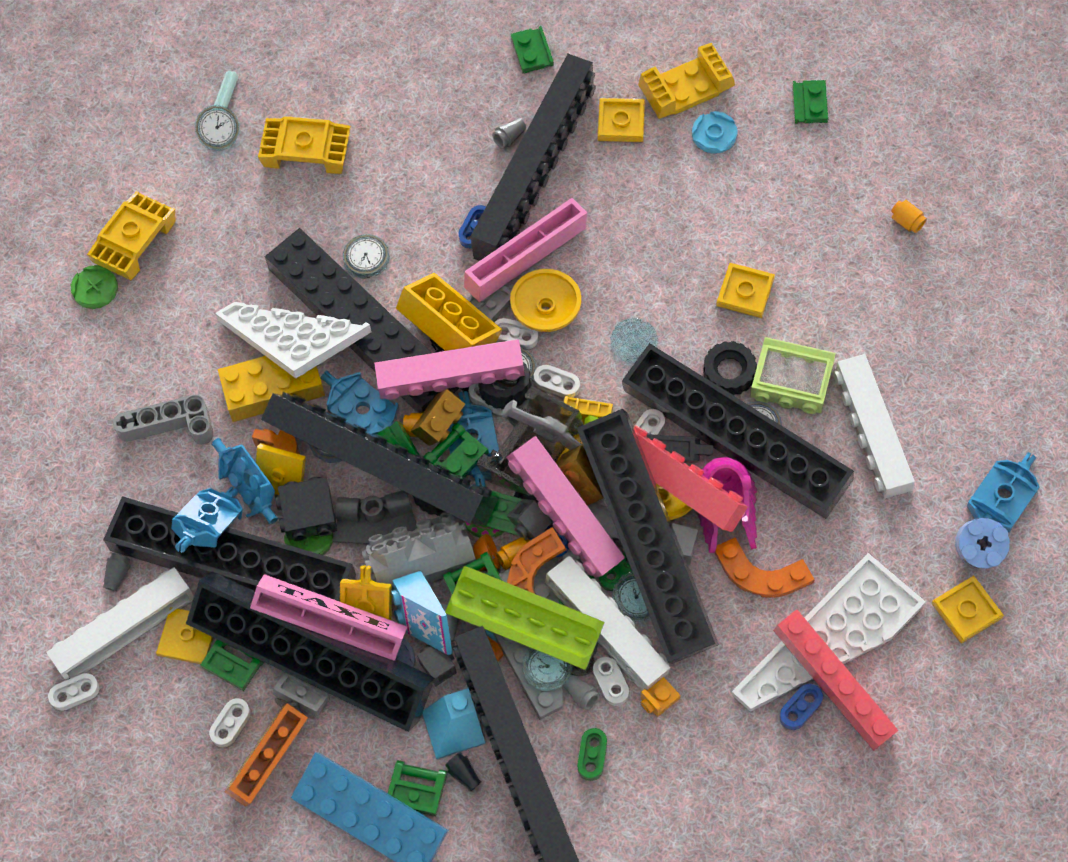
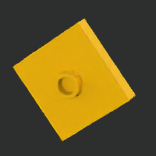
M599 98L598 141L643 142L645 99Z
M729 263L716 306L762 318L775 274Z
M259 444L256 453V464L272 484L275 494L279 495L278 486H283L291 481H304L306 456Z
M974 575L932 600L931 603L961 644L1004 617L1003 613Z
M176 609L167 615L156 654L161 657L201 664L210 651L213 637L186 624L189 611Z

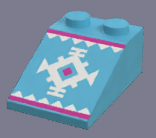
M418 571L392 580L394 590L391 591L394 605L397 606V610L394 611L397 623L407 626L406 632L447 655L453 654L447 615L422 572Z

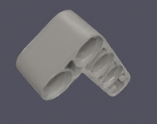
M189 395L118 414L113 420V427L118 437L125 442L188 427L193 440L197 444H207L213 438L209 411L204 399L199 395ZM201 407L198 411L192 412L194 408ZM177 413L175 417L168 418L171 414ZM154 419L151 423L145 424L147 420ZM206 428L203 432L196 433L198 429Z

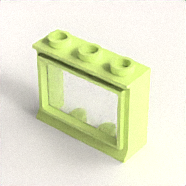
M765 337L750 397L764 403H777L779 406L787 409L792 407L799 408L808 414L822 413L836 353Z

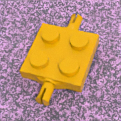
M366 565L360 566V580H341L340 602L391 620L392 584L372 581L371 566L368 565L366 567Z

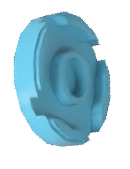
M717 111L699 116L692 128V137L696 146L704 152L713 154L723 153L730 149L736 142L738 134L732 117Z

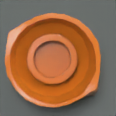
M484 534L473 545L475 559L481 558L480 555L488 551L496 569H500V563L496 556V552H498L496 545L490 535ZM486 566L479 569V571H488Z

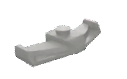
M514 400L509 402L502 412L503 418L509 416L534 427L533 432L552 443L558 441L569 450L582 445L568 433L569 427L550 416L541 418L516 408L517 402Z

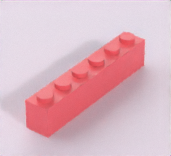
M635 425L634 430L655 483L722 530L733 532L748 506L741 502L743 498L731 490L729 493L723 490L722 487L724 485L712 477L707 479L703 476L704 471L693 464L688 466L684 463L685 458L674 451L669 453L665 450L666 445L655 438L650 440L646 437L648 432Z
M797 609L775 627L773 631L873 751L898 731L895 725Z

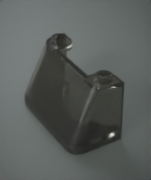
M533 386L529 388L525 394V398L529 399L527 409L522 407V411L541 418L550 416L569 427L568 433L572 437L579 434L577 427L583 425L579 410ZM519 421L498 452L492 450L490 453L491 457L483 454L478 460L477 465L484 479L489 483L531 496L524 488V481L520 475L515 474L510 469L509 461L506 457L534 436L538 438L555 463L566 447L558 441L556 443L550 442L533 432L534 427Z

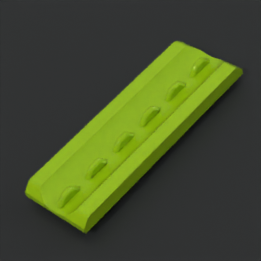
M466 566L463 567L445 611L448 615L478 627L483 626L485 630L584 670L588 666L605 622Z

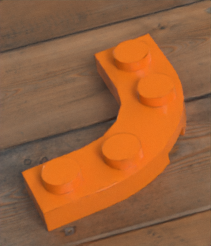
M553 527L529 541L518 551L512 560L507 583L535 594L534 578L537 571L546 562L567 550Z
M736 537L717 545L714 552L724 572L737 587L745 592L748 591L761 597L775 598L785 596L811 585L815 581L804 559L774 571L761 570L755 567L747 559Z

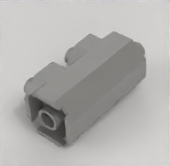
M444 512L440 517L418 521L416 523L417 528L414 531H407L406 527H398L391 533L371 536L368 539L369 544L365 547L366 550L361 551L366 567L368 565L371 566V580L378 583L392 584L393 591L392 580L421 571L427 582L430 583L442 579L443 575L448 572L453 573L475 561L469 536L464 531L466 528L463 520Z

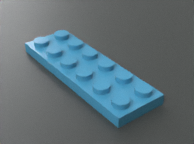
M319 752L314 753L291 796V799L395 862H432L449 831Z

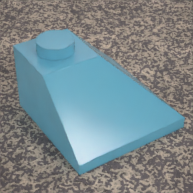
M469 688L445 695L423 710V718L436 759L486 744Z

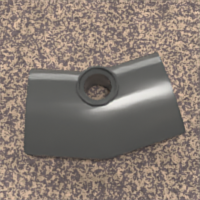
M401 490L381 498L374 495L368 496L365 499L338 497L335 506L337 531L334 532L332 540L339 543L369 544L368 539L371 536L377 534L385 535L398 527H406L407 531H414L417 526L407 492ZM371 508H379L375 513H368Z

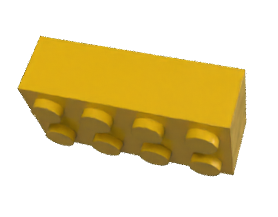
M435 273L403 287L396 309L445 351L497 343L502 331L497 324Z
M262 356L218 369L226 404L233 422L264 414L273 393L280 395L283 392L291 395L296 394L305 398L306 401L325 396L317 366L295 378L268 357Z

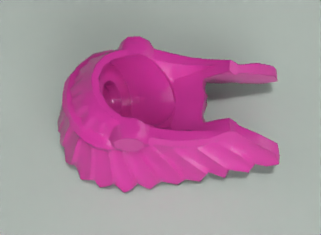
M729 457L713 459L702 468L704 471L703 476L707 479L712 477L724 485L722 487L723 490L728 493L731 490L743 498L741 502L748 506L741 518L742 526L745 529L751 549L757 548L755 542L757 538L755 524L757 520L755 516V503L757 501L755 494L757 493V488L754 485V479L746 467L737 460ZM698 513L700 526H703L705 543L708 544L709 553H714L719 527Z

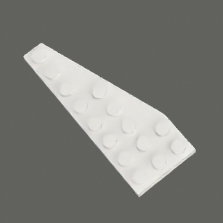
M867 553L809 612L805 619L838 659L845 664L892 640L925 606L926 602ZM781 641L732 691L731 695L751 712L814 679Z

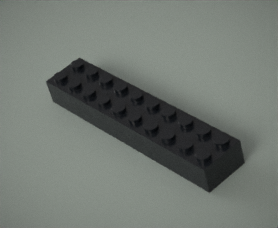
M567 54L470 236L473 258L475 260H482L520 234L519 229L521 225L527 223L531 206L537 204L541 187H546L550 170H554L557 166L559 152L565 150L569 133H574L578 116L584 114L588 97L592 98L596 85L593 83L595 78L593 62L571 54Z
M298 228L264 256L268 269L316 316L350 320L351 324L363 325L365 322L370 324L371 333L349 347L374 372H376V362L432 353L301 228ZM459 387L447 389L454 394L459 389ZM428 391L418 396L404 395L400 397L417 413H424L436 394L440 392Z
M650 343L622 380L623 390L651 409L661 411L664 417L708 445H713V448L727 457L739 461L746 469L827 519L854 480V471Z
M283 392L282 395L272 394L261 418L262 421L469 524L487 525L499 499L491 495L492 490L481 485H470V479L461 475L451 474L448 468L441 465L428 463L429 459L418 454L408 453L407 448L398 444L388 443V439L378 434H370L366 432V428L357 424L352 425L346 422L347 419L337 414L327 413L325 408L316 404H309L301 396L291 395L287 392Z
M622 408L577 427L667 662L673 664L718 646V640L629 414Z
M122 496L103 539L109 551L169 569L175 567L179 572L199 578H204L213 571L253 591H256L257 585L265 574L340 602L341 580H354L356 577L354 566L351 563L229 527L217 538L216 547L189 545L184 552L177 551L175 545L181 539L171 527L172 519L178 512Z
M213 571L199 580L186 621L187 625L407 732L420 721L435 680L434 677L397 659L394 661L253 610L250 606L255 591Z
M480 626L455 636L456 646L452 648L460 669H462L469 691L474 690V692H471L478 714L484 713L480 716L487 737L493 736L489 740L497 761L502 759L499 765L506 784L512 783L509 786L513 802L516 808L520 806L522 808L518 812L525 831L531 830V834L528 837L535 856L540 854L542 857L538 859V862H579L484 627Z

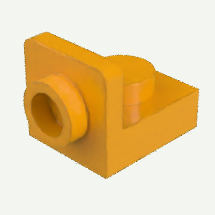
M663 677L650 689L641 691L642 701L640 704L649 714L653 712L659 717L678 701L681 695Z

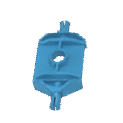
M328 371L321 375L320 378L330 385L331 390L326 405L327 410L332 414L347 419L346 422L352 425L357 424L366 428V432L373 435L391 426L396 421L399 409L398 403L396 402L394 405L386 398L381 399L379 391L361 377L360 372L340 379H336ZM360 406H366L370 409L366 414H359L356 410Z
M464 391V400L463 393L460 392L458 394L459 399L465 405L461 410L463 415L456 423L463 426L468 433H476L478 435L477 440L488 448L489 451L468 475L475 478L477 486L481 482V485L486 487L485 474L501 462L492 412L482 405H472L469 400V393ZM452 423V424L450 425V427L448 428V431L451 432V431H452L451 428H452L455 424ZM458 438L449 447L450 454L463 442V440Z
M220 438L215 439L212 442V446L219 453L218 478L221 480L228 477L232 486L238 490L243 501L252 510L251 513L246 514V517L261 513L270 525L274 524L278 517L271 509V502L275 494L272 484L242 444L226 448Z
M1028 452L1023 460L1018 463L1010 460L996 461L968 501L967 508L974 519H992L1000 523L1010 533L1012 527L1040 488L1036 477L1029 470L1036 459L1034 455L1031 456V453ZM1007 489L1010 491L1011 496L1009 498H1002L999 496L998 490Z
M230 487L225 493H220L212 488L199 491L172 519L171 529L181 539L175 545L176 550L184 552L189 545L216 547L217 538L237 517L239 520L242 519L243 509L238 499L234 498L238 495V490Z

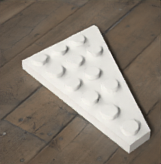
M234 302L215 313L220 323L295 378L305 374L310 369L325 362L328 358L371 333L370 324L366 322L363 325L351 324L350 320L336 319L328 316L318 315L316 318L305 317L302 312H290L289 310L272 308L271 311L260 310L257 305H245Z

